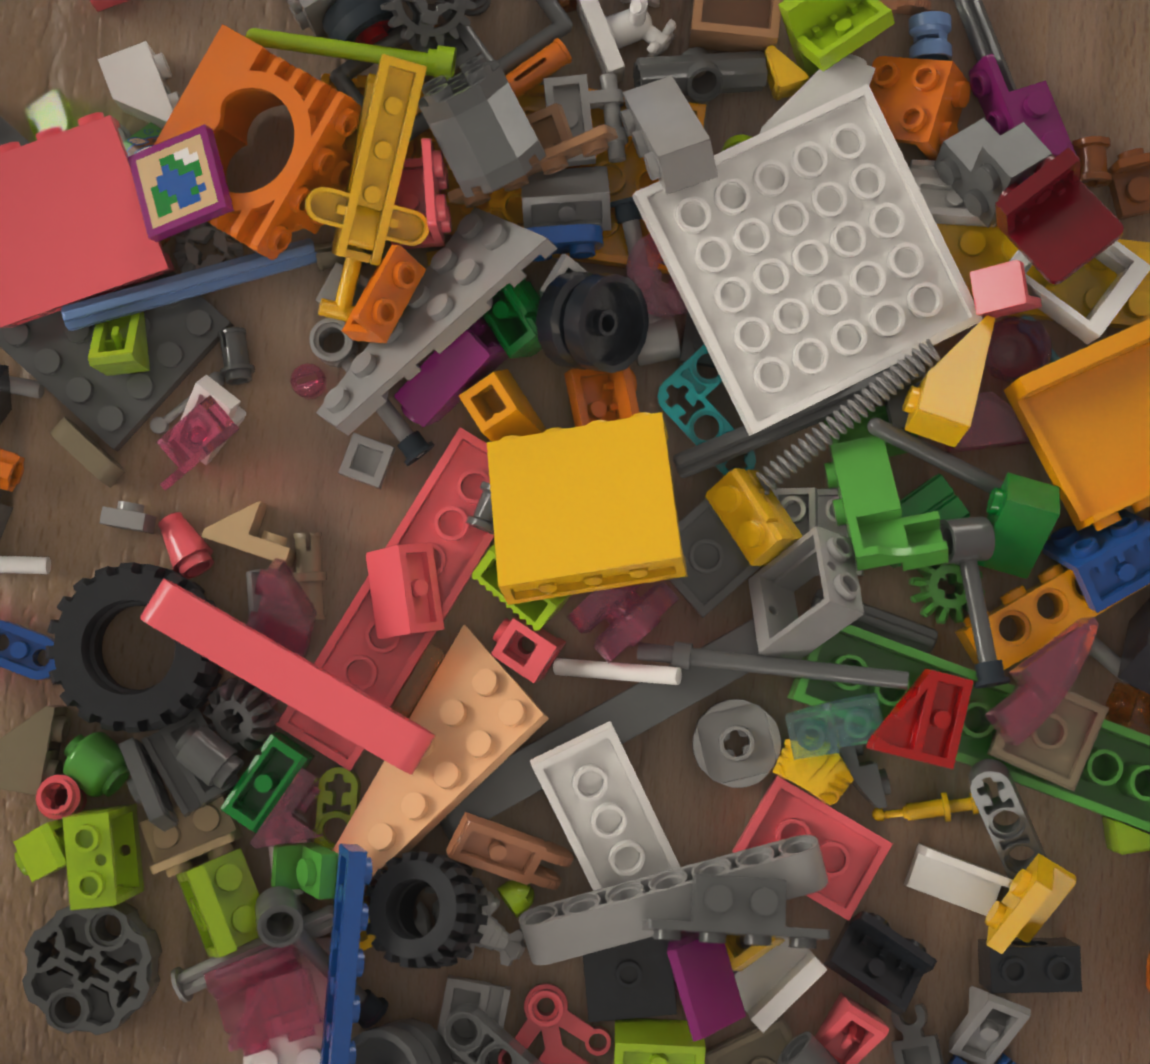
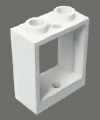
M1118 241L1113 243L1095 258L1118 275L1085 318L1026 274L1032 264L1018 249L1010 261L1019 260L1023 262L1028 295L1041 298L1042 307L1038 309L1087 345L1103 334L1150 271V265Z

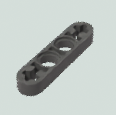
M985 759L975 763L969 772L971 795L1005 871L1013 881L1021 869H1027L1038 853L1046 858L1047 856L1006 765L994 759ZM991 777L994 782H997L999 796L992 798L989 785L983 782V779ZM1001 811H1012L1019 816L1018 820L1011 825H1000L994 821V817ZM1018 846H1026L1034 851V854L1026 860H1016L1009 855L1012 849Z

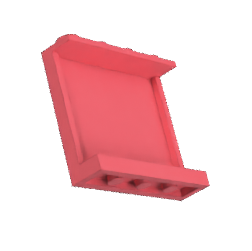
M103 112L92 113L78 119L79 126L66 131H62L61 127L43 130L35 135L37 141L23 146L18 141L0 145V328H13L59 312L65 305L112 293L175 271L168 253L164 252L161 242H155L148 238L128 155L118 128L121 126L119 121L111 115L104 117Z

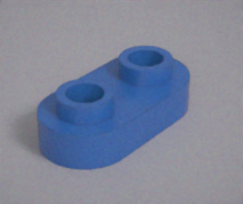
M596 224L525 228L547 237L557 248L552 254L569 253L571 258L585 259L595 256V250L601 249L604 246L603 228ZM540 254L533 262L549 260L552 258V254L546 259Z
M0 620V636L5 634L9 638L8 648L5 650L0 649V667L35 680L50 679L49 672L56 669L54 659H49V662L42 666L38 662V654L42 650H46L45 646H54V638L16 623Z

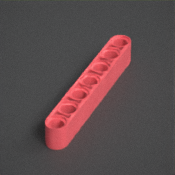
M163 578L140 616L142 621L408 774L413 775L436 736L416 722L170 580Z

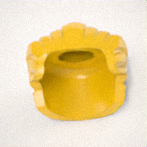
M813 738L786 739L784 742L785 748H782L773 769L774 774L802 787L829 806L835 804L854 781L846 763L836 749L827 741Z

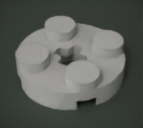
M729 699L712 705L699 717L692 736V749L700 769L713 781L732 788H743L762 781L770 773L769 771L774 767L781 751V737L773 717L759 705L743 699ZM737 730L739 736H747L748 744L742 747L743 754L735 756L732 749L725 750L724 741L730 739V732Z

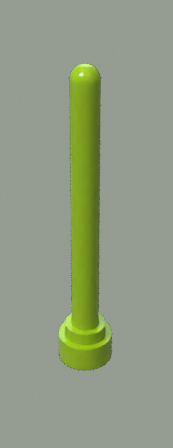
M251 28L246 32V38L264 48L379 64L381 55L386 54L427 66L426 75L434 76V78L444 76L448 80L455 73L456 47L438 45L437 49L429 48L427 53L259 28Z

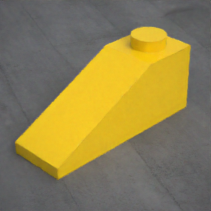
M987 315L928 371L918 387H910L902 408L904 412L908 413L905 431L954 448L971 427L995 317Z

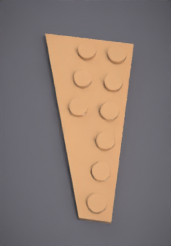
M465 624L462 626L409 718L436 735L416 770L411 775L384 761L332 850L339 855V844H358L367 851V857L372 859L373 872L370 885L364 886V894L368 886H373L377 883L373 876L378 869L388 870L387 861L393 857L402 858V853L409 852L549 719L495 657L490 655L489 649Z

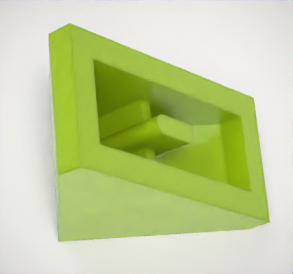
M144 311L95 325L88 355L91 367L106 376L150 371Z

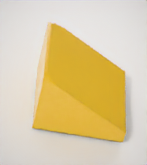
M771 45L766 48L764 55L768 72L767 82L773 99L778 101L793 96L810 77L775 46Z

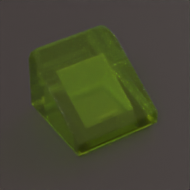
M59 88L48 92L24 109L35 141H37L35 135L43 130L61 127L62 131L77 127L68 100Z

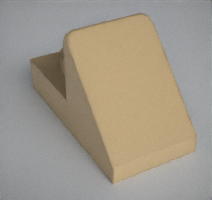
M261 501L204 528L201 536L292 567L295 559V550L286 547L288 538L265 530L261 538L257 537L268 504Z

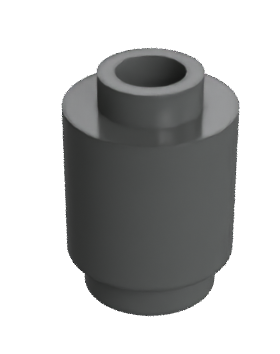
M203 725L198 730L190 727L175 746L179 750L176 761L209 787L215 785L220 790H223L244 765V761L237 756L239 751L206 725Z

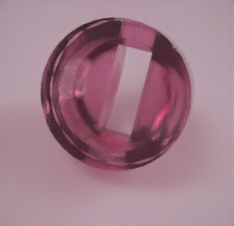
M302 364L291 375L292 389L304 399H315L322 395L326 389V376L314 364ZM317 374L318 380L297 384V379Z

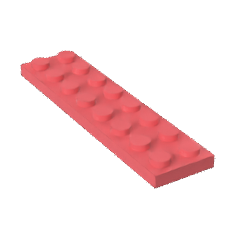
M459 427L385 547L432 542L443 621L448 616L470 580L473 571L495 539L493 534L466 523L468 516H473L483 492L480 489L482 481L490 483L487 443ZM367 576L314 664L391 708L438 631L378 639L369 576ZM289 705L276 724L282 730L349 771L354 769L365 751L362 747Z

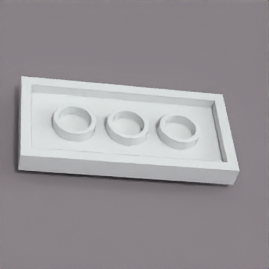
M611 721L530 760L531 766L593 891L680 867Z

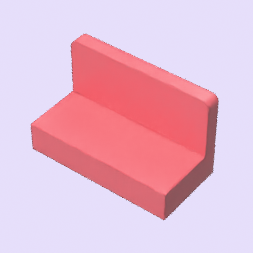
M432 542L395 545L366 553L378 639L445 629Z

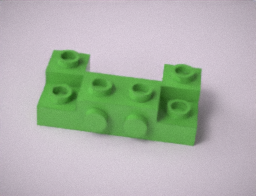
M885 405L875 407V412L865 407L868 417H863L857 411L861 418V423H857L851 418L854 429L844 424L847 429L846 434H842L836 429L840 435L839 440L834 439L830 435L833 441L832 445H828L831 462L824 463L828 488H837L839 499L832 500L837 526L846 525L848 538H850L853 547L857 571L901 563L903 571L948 563L947 542L943 541L938 511L902 518V508L889 457L908 452L872 435L867 429V424L872 418H880L889 423ZM823 421L829 427L827 421Z

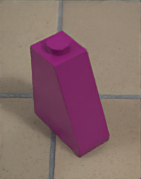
M480 317L440 354L434 351L420 366L421 371L410 381H407L394 397L402 405V412L409 420L420 424L422 427H426L440 421L461 402L460 394L490 375L508 358V355L485 319Z

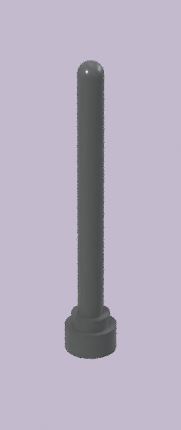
M872 418L867 424V429L872 435L991 494L994 487L1001 488L1003 480L880 418Z

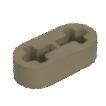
M64 417L50 431L51 436L108 487L111 488L126 472L113 457L67 417Z

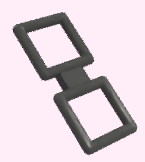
M536 0L552 24L497 60L505 75L548 46L554 39H561L571 32L573 22L557 0ZM446 10L441 14L445 21L450 16L451 10ZM457 24L456 29L459 33V38L450 39L446 34H443V46L456 47L457 49L454 76L462 72L460 66L473 57L484 55L487 62L495 60L470 25L462 26ZM401 25L390 31L388 36L373 44L398 48L408 41L414 51L427 53L429 48L437 49L438 47L434 46L430 36L426 47L416 45V34L409 40L401 39L400 35L403 29ZM347 60L331 72L330 79L339 92L350 96L362 108L364 97L351 79L375 63ZM422 112L415 116L410 141L430 128Z

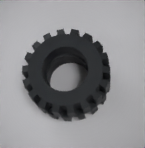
M410 851L402 853V858L393 857L387 861L388 870L378 869L373 876L377 881L376 885L368 886L365 894L371 897L370 904L368 905L370 923L367 925L366 933L367 935H375L376 938L371 944L376 951H385L383 958L391 963H400L401 967L441 969V966L450 967L457 964V958H466L473 952L469 944H479L483 937V934L478 932L479 926L487 925L488 915H482V906H488V899L486 895H479L478 890L484 887L480 878L471 877L474 870L469 865L452 860L446 855ZM431 885L438 896L440 911L433 929L423 936L415 926L413 906L420 891L426 886Z

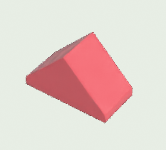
M841 992L816 1033L815 1038L840 1064H858L888 1035L889 1027L879 1015Z

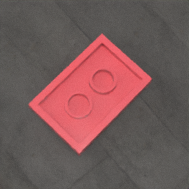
M775 775L732 850L733 853L798 835L815 836L819 841L828 876V884L820 891L806 896L849 921L893 843Z

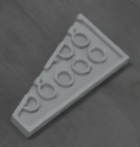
M474 207L470 214L460 221L457 231L447 244L433 256L430 266L426 269L387 343L370 342L365 350L354 358L351 368L338 385L327 393L324 403L316 413L347 436L350 435L387 401L388 390L404 377L410 381L421 371L417 364L432 350L437 351L439 354L492 308V297L509 283L515 287L526 277L523 269L540 254L544 259L548 258L557 249L556 246L547 237Z

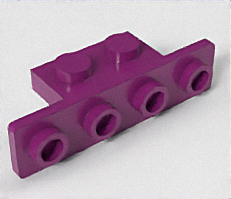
M994 54L984 56L968 71L972 93L978 98L986 121L1000 136L1024 122L1053 153L1052 155L1058 156L1068 147L1075 153L1046 80L1009 92Z

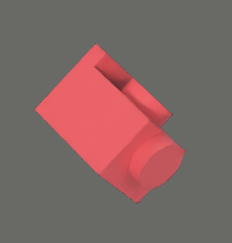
M516 616L512 620L506 618L498 627L492 639L497 644L490 655L534 684L546 676L566 641L560 637L556 638L543 628L539 631H534L533 625H527L526 619H520L519 616ZM524 637L534 642L535 647L532 652L523 649L522 640Z

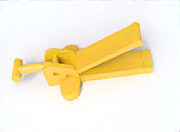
M386 54L381 55L377 74L369 73L366 81L347 192L329 187H318L310 191L305 199V210L312 220L336 227L332 254L345 257L335 301L325 298L321 299L318 315L345 322L348 320L355 307L352 304L362 262L380 266L386 240L407 246H416L427 238L429 228L426 217L416 210L394 205L427 66Z

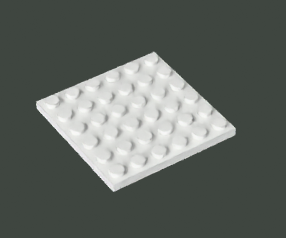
M868 84L714 155L718 174L716 178L670 194H666L660 181L636 191L632 196L749 436L897 364V360H905V354L913 356L912 349L920 351L919 343L927 345L926 339H930L932 345H935L978 324L982 320L981 316L976 315L974 300Z

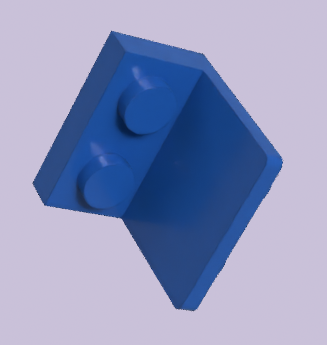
M1125 509L1118 512L1122 520L1100 531H1096L1093 524L1077 531L1075 525L1063 527L1051 535V539L1046 541L1042 549L1043 554L1073 571L1088 607L1096 613L1150 584V521Z

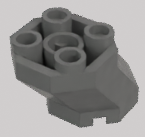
M484 55L473 57L460 66L462 72L448 80L444 76H439L425 83L422 86L424 96L418 103L466 198L475 196L472 187L480 186L485 194L526 175L532 169L529 162L532 156L536 155L539 162L546 156L497 60L487 62Z

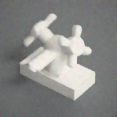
M577 0V13L603 74L615 73L617 75V83L624 80L625 64L618 49L643 39L650 44L647 47L649 52L647 57H658L659 54L667 50L674 39L673 31L676 28V22L670 19L661 32L653 25L652 18L647 11L648 5L658 8L660 0H620L622 3H630V8L609 16L604 15L598 0Z

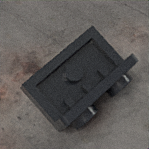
M861 911L849 921H846L824 965L899 1015L906 1011L923 975L934 969L937 960L926 953V948L913 939L904 938L889 928V923L881 916Z

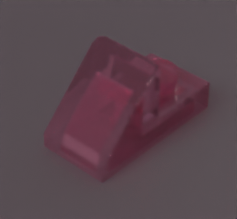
M301 768L249 844L257 849L324 836L320 831L296 816L299 809L306 813L317 799L321 790L315 786L319 782L320 777L307 768Z

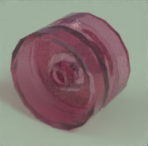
M665 582L656 583L642 597L636 592L642 584L593 591L567 616V619L581 634L590 633L604 619L610 624L595 639L594 648L610 663L626 647L630 645L633 648L662 621L659 617L679 599Z

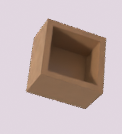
M694 0L689 48L701 47L708 50L727 52L762 51L765 53L768 46L773 45L776 47L781 19L778 4L782 0Z

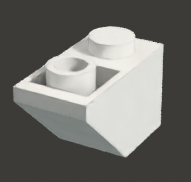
M147 41L98 59L111 96L123 112L148 123L152 122L163 129L180 99L178 92L171 93L166 79L171 78L172 73L163 53L155 54Z

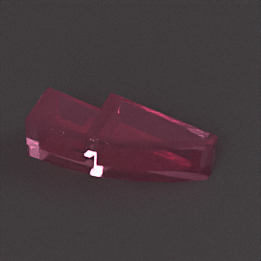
M1094 617L1079 618L1009 672L1020 687L984 714L1006 744L1018 746L1038 729L1061 703L1077 679L1091 650L1099 626Z

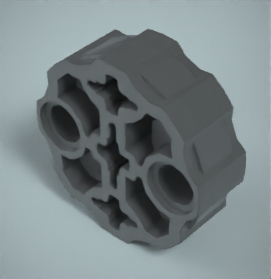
M126 902L115 906L71 911L69 905L56 911L52 919L43 927L34 931L24 951L28 961L27 973L22 982L28 1001L37 1005L43 1011L47 1024L67 1034L73 1031H82L100 1035L117 1029L129 1020L134 1012L151 1000L160 982L158 958L163 951L156 930L147 927L140 919L138 909ZM107 915H113L119 919L122 927L119 936L112 935L107 931L105 927ZM56 937L55 948L60 952L51 956L53 945L48 940ZM92 957L96 959L94 967L99 970L95 974L90 972L92 964L87 961ZM135 958L136 962H134L130 966L123 963L126 960ZM56 966L63 969L58 973L49 974V970ZM137 973L134 987L138 991L128 998L131 983L127 980ZM67 996L74 997L79 1001L81 1005L80 1016L72 1015L66 1009L65 1001Z

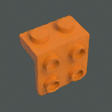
M890 56L877 57L872 63L875 71L869 87L896 142L915 144L928 160L936 161L943 141L958 133V122L962 108L968 105L970 99V83L954 61Z

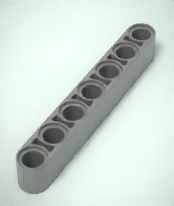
M798 835L531 908L525 911L518 920L530 960L535 965H548L652 937L653 931L642 930V920L645 919L691 921L693 875L695 874L787 880L786 900L820 891L828 884V876L819 841L812 835Z

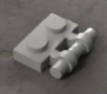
M615 73L602 74L600 76L601 90L588 91L587 74L543 79L546 107L555 103L562 105L573 137L593 129L591 109H603L605 124L615 128L618 135L617 139L607 143L609 146V162L619 163L626 160L625 145L628 143V136L625 128L622 127L620 107L624 105L623 91L618 89L617 75ZM583 154L567 160L568 167L596 164V155L591 157H584Z

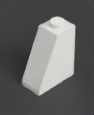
M849 54L824 72L819 69L762 126L760 133L865 84L870 85L875 68L867 65L863 58Z

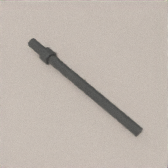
M639 642L637 650V660L671 663L672 667H680L684 670H690L691 666L908 689L909 672L698 649L693 648V643L674 642V646Z

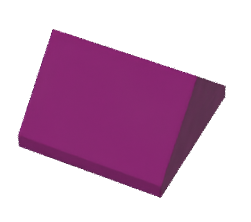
M681 932V941H669L667 953L693 1042L704 1039L746 1017L725 943L699 942V933Z

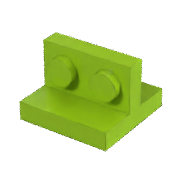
M784 0L778 4L797 66L805 71L809 77L819 69L824 72L895 24L892 10L879 0Z
M241 848L176 875L208 957L221 958L237 951V947L259 938L255 903L260 895Z

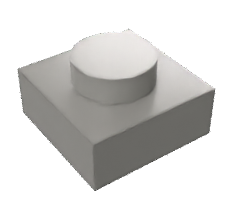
M353 432L338 473L381 489L396 449L390 445Z
M118 501L117 508L102 506L99 524L153 534L156 517L143 513L145 505Z

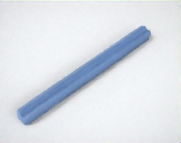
M307 238L290 243L275 260H270L259 253L249 254L65 305L61 308V314L66 328L69 331H74L317 262V252H315L312 239Z

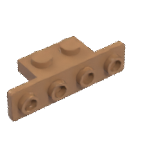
M558 103L526 116L546 156L540 162L536 155L532 156L529 159L532 169L526 175L499 189L504 188L506 192L519 189L529 183V176L543 171L544 175L552 174L568 167L567 160L583 154L584 157H591L606 151L609 148L607 143L618 138L616 129L603 124L573 137L562 105ZM480 186L472 187L475 196L466 198L459 187L448 192L447 195L450 202L465 204L466 208H473L488 202L491 199L489 194L493 192L484 194Z

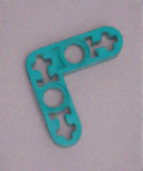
M704 344L663 381L657 394L661 408L696 446L709 441L700 439L694 433V424L701 416L710 415L718 421L719 431L714 438L735 430L705 398L722 382L719 374L714 378L706 379L697 372L696 364L698 359L708 353ZM670 385L676 388H680L682 385L686 386L688 391L684 396L693 407L697 400L704 404L703 408L692 413L686 424L679 419L680 416L686 414V411L677 403L670 407L665 402L669 398L666 389ZM752 450L747 452L743 458L747 464L743 468L746 471L755 468L756 456ZM728 461L716 465L718 470L724 475L738 467L734 466L730 470L727 469L725 464Z

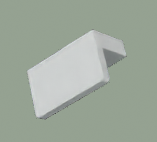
M918 843L904 885L987 916L997 900L1001 886L1010 888L1012 879L1001 873Z
M784 939V943L774 947L743 971H736L734 973L744 1010L748 1013L750 1020L763 1033L827 971V968L810 949L790 948L789 939Z

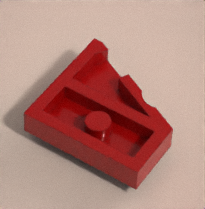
M925 669L869 738L866 748L954 769L974 680Z

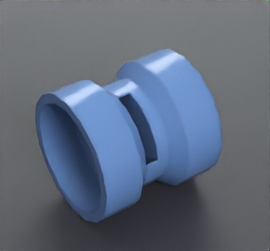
M927 11L911 16L908 19L909 35L913 37V45L909 48V58L952 61V44L948 42L947 37L952 31L951 15L942 11Z

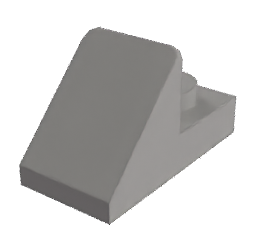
M971 985L969 988V1013L949 1038V1053L977 1064H994L1031 1017V1009Z

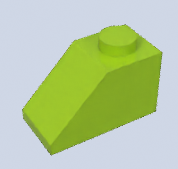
M62 819L47 822L13 842L17 850L14 854L16 864L25 876L29 875L31 882L47 877L67 867Z

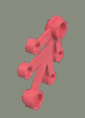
M542 983L533 987L526 995L524 1012L527 1019L514 1038L528 1049L539 1032L542 1031L545 1049L538 1060L543 1064H591L562 1044L559 1027L585 1042L587 1051L592 1055L601 1056L609 1051L611 1047L609 1031L602 1026L592 1027L568 1010L567 997L558 986ZM543 998H549L554 1002L555 1007L551 1012L544 1013L538 1008V1002ZM602 1034L607 1041L603 1047L595 1048L589 1042L591 1036ZM504 1049L499 1051L498 1064H506L503 1060V1055L507 1051Z

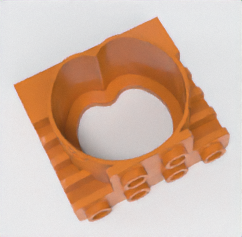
M222 24L154 145L204 124L213 130L227 183L226 173L228 164L234 154L247 145V135L253 120L267 109L285 105L294 125V144L290 158L283 170L273 181L258 190L246 193L229 192L234 211L207 221L270 260H275L290 244L292 232L305 228L311 233L316 234L320 227L324 225L312 220L307 215L305 199L308 193L318 187H329L342 191L348 185L353 155L347 151L345 140L357 128L362 108L360 104L347 94L339 92L329 84L314 78L304 70L291 65L281 57L273 55L263 46Z

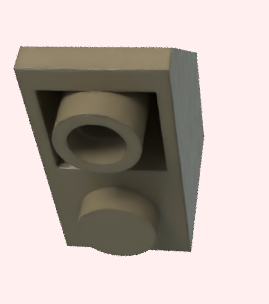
M45 706L0 738V789L36 795L39 786L45 779L53 775H62L63 764L61 760H58L61 743L66 742L70 731V717H66L68 706Z

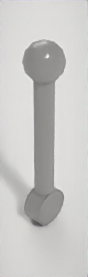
M213 372L209 375L211 379L223 386L225 377H222L220 372ZM190 396L163 418H153L150 422L151 430L159 435L165 434L169 429V423L184 412Z

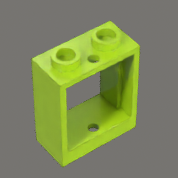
M137 803L92 808L62 817L70 911L115 906L144 891ZM123 845L130 847L131 850L128 855L122 853Z

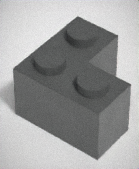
M982 118L943 141L933 167L937 170L940 179L945 184L950 185L961 197L968 211L972 215L977 216L989 228L997 223L995 203L1000 194L1008 186L1014 183L1021 184L1033 175L1036 167L1053 153L1024 122L1000 136Z

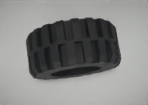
M131 562L120 563L119 567H103L95 571V577L91 579L82 578L73 585L76 593L72 597L63 596L57 605V609L62 611L60 619L50 620L47 633L55 634L54 646H45L46 659H54L56 666L55 670L49 672L53 685L61 684L65 690L60 695L68 707L76 706L79 709L78 716L88 723L97 722L101 724V729L113 732L127 731V733L161 729L188 717V714L195 708H201L208 701V692L211 687H217L221 680L222 674L218 673L219 665L175 640V656L168 673L158 684L146 689H130L118 684L109 674L102 655L104 634L113 618L126 608L147 606L163 578L172 581L217 607L214 601L208 600L204 596L205 590L199 584L189 581L179 572L171 569Z

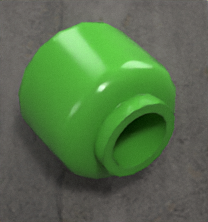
M94 732L86 737L80 734L64 750L63 754L67 757L63 766L64 775L72 778L80 790L89 797H99L103 794L106 797L113 795L124 785L130 776L119 744L104 732Z

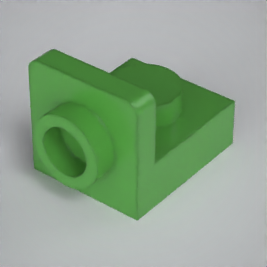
M316 842L275 845L273 849L271 887L283 886L291 890L300 889L318 900L334 899L338 853Z

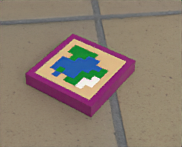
M204 124L128 157L149 239L158 242L234 211L212 128Z

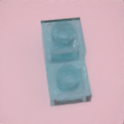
M878 693L835 700L785 715L794 760L839 753L840 747L866 744L883 722Z

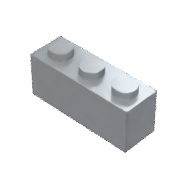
M672 75L622 92L626 110L620 111V116L628 137L632 136L639 158H644L650 179H659L666 194L718 177L710 137Z

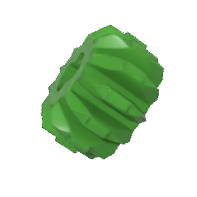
M938 564L917 568L916 570L923 578H909L908 584L912 587H920L921 593L910 596L911 602L917 603L923 600L926 602L921 608L920 615L928 617L936 610L935 620L937 624H945L949 615L955 623L963 622L964 613L962 609L967 612L969 611L960 566L955 564ZM979 571L980 577H981V579H982V578H983V574H982L981 571ZM946 576L948 577V584L955 586L954 593L946 594L947 599L945 598V591L938 589V582L947 580Z

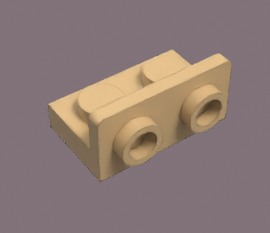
M226 794L210 804L193 811L186 818L179 807L174 808L179 820L177 822L178 825L165 832L149 822L148 819L139 823L155 863L150 866L152 875L165 870L169 878L193 868L190 860L206 853L210 861L234 850L231 842L243 837L238 822L220 809L227 798Z

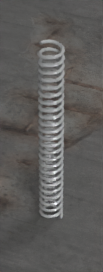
M926 339L927 345L919 343L920 351L912 349L913 357L905 354L904 359L906 363L902 360H897L899 369L895 366H890L892 375L887 371H883L885 381L880 377H876L878 387L874 383H869L870 391L862 388L861 392L864 398L859 394H855L854 398L857 404L847 399L850 410L846 406L840 405V410L844 417L838 411H833L836 421L826 416L829 427L825 423L819 422V427L823 434L813 427L812 433L815 438L809 433H805V438L809 445L804 440L798 439V444L803 452L795 444H791V449L795 456L788 450H784V455L789 463L782 456L777 455V460L783 470L774 461H770V466L775 474L768 467L763 466V471L769 481L760 472H756L758 480L765 489V495H769L768 487L776 490L777 485L775 481L783 484L782 476L790 479L791 474L789 470L797 473L798 469L795 463L799 467L804 468L805 463L803 459L811 462L812 458L809 452L813 456L818 457L819 452L816 447L825 451L826 447L823 441L828 445H832L833 441L830 435L834 439L839 440L840 435L836 429L842 434H846L847 429L844 424L854 429L851 418L855 422L861 423V418L857 411L863 417H868V412L864 405L870 411L875 412V406L872 401L878 406H882V400L879 395L889 401L890 397L885 388L893 395H896L897 391L892 382L898 388L904 389L899 376L906 383L911 384V379L906 370L914 378H918V373L913 364L921 372H925L926 368L919 357L928 366L932 367L933 362L926 351L936 361H940V356L930 339Z

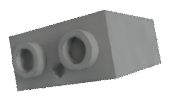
M815 526L748 579L758 653L764 656L801 660L865 614L850 538L819 526ZM820 573L824 599L798 618L794 592Z

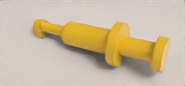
M941 792V799L905 803L902 809L883 811V808H875L872 811V817L876 821H885L884 819L904 817V819L911 821L944 816L945 822H951V813L972 810L973 815L979 814V811L971 793H969L967 798L948 800L947 792Z

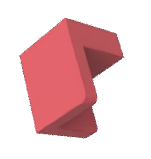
M1014 260L970 272L975 311L978 316L986 317L989 315L999 318L1042 307L1041 298L1028 295L1025 269L1022 261Z

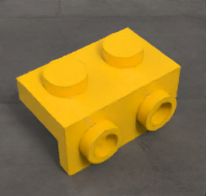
M1038 853L1026 870L1021 869L1010 885L1009 892L1001 902L999 900L996 901L989 910L985 919V924L989 926L986 945L1003 954L1016 937L1024 942H1030L1076 885V876Z

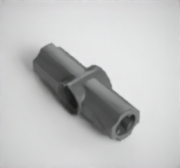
M694 47L676 56L637 58L633 67L634 88L672 75L684 96L689 95L697 102H707L713 100L721 93L762 91L767 83L768 72L766 57L762 51L710 54L704 48ZM706 71L701 77L694 78L698 73Z

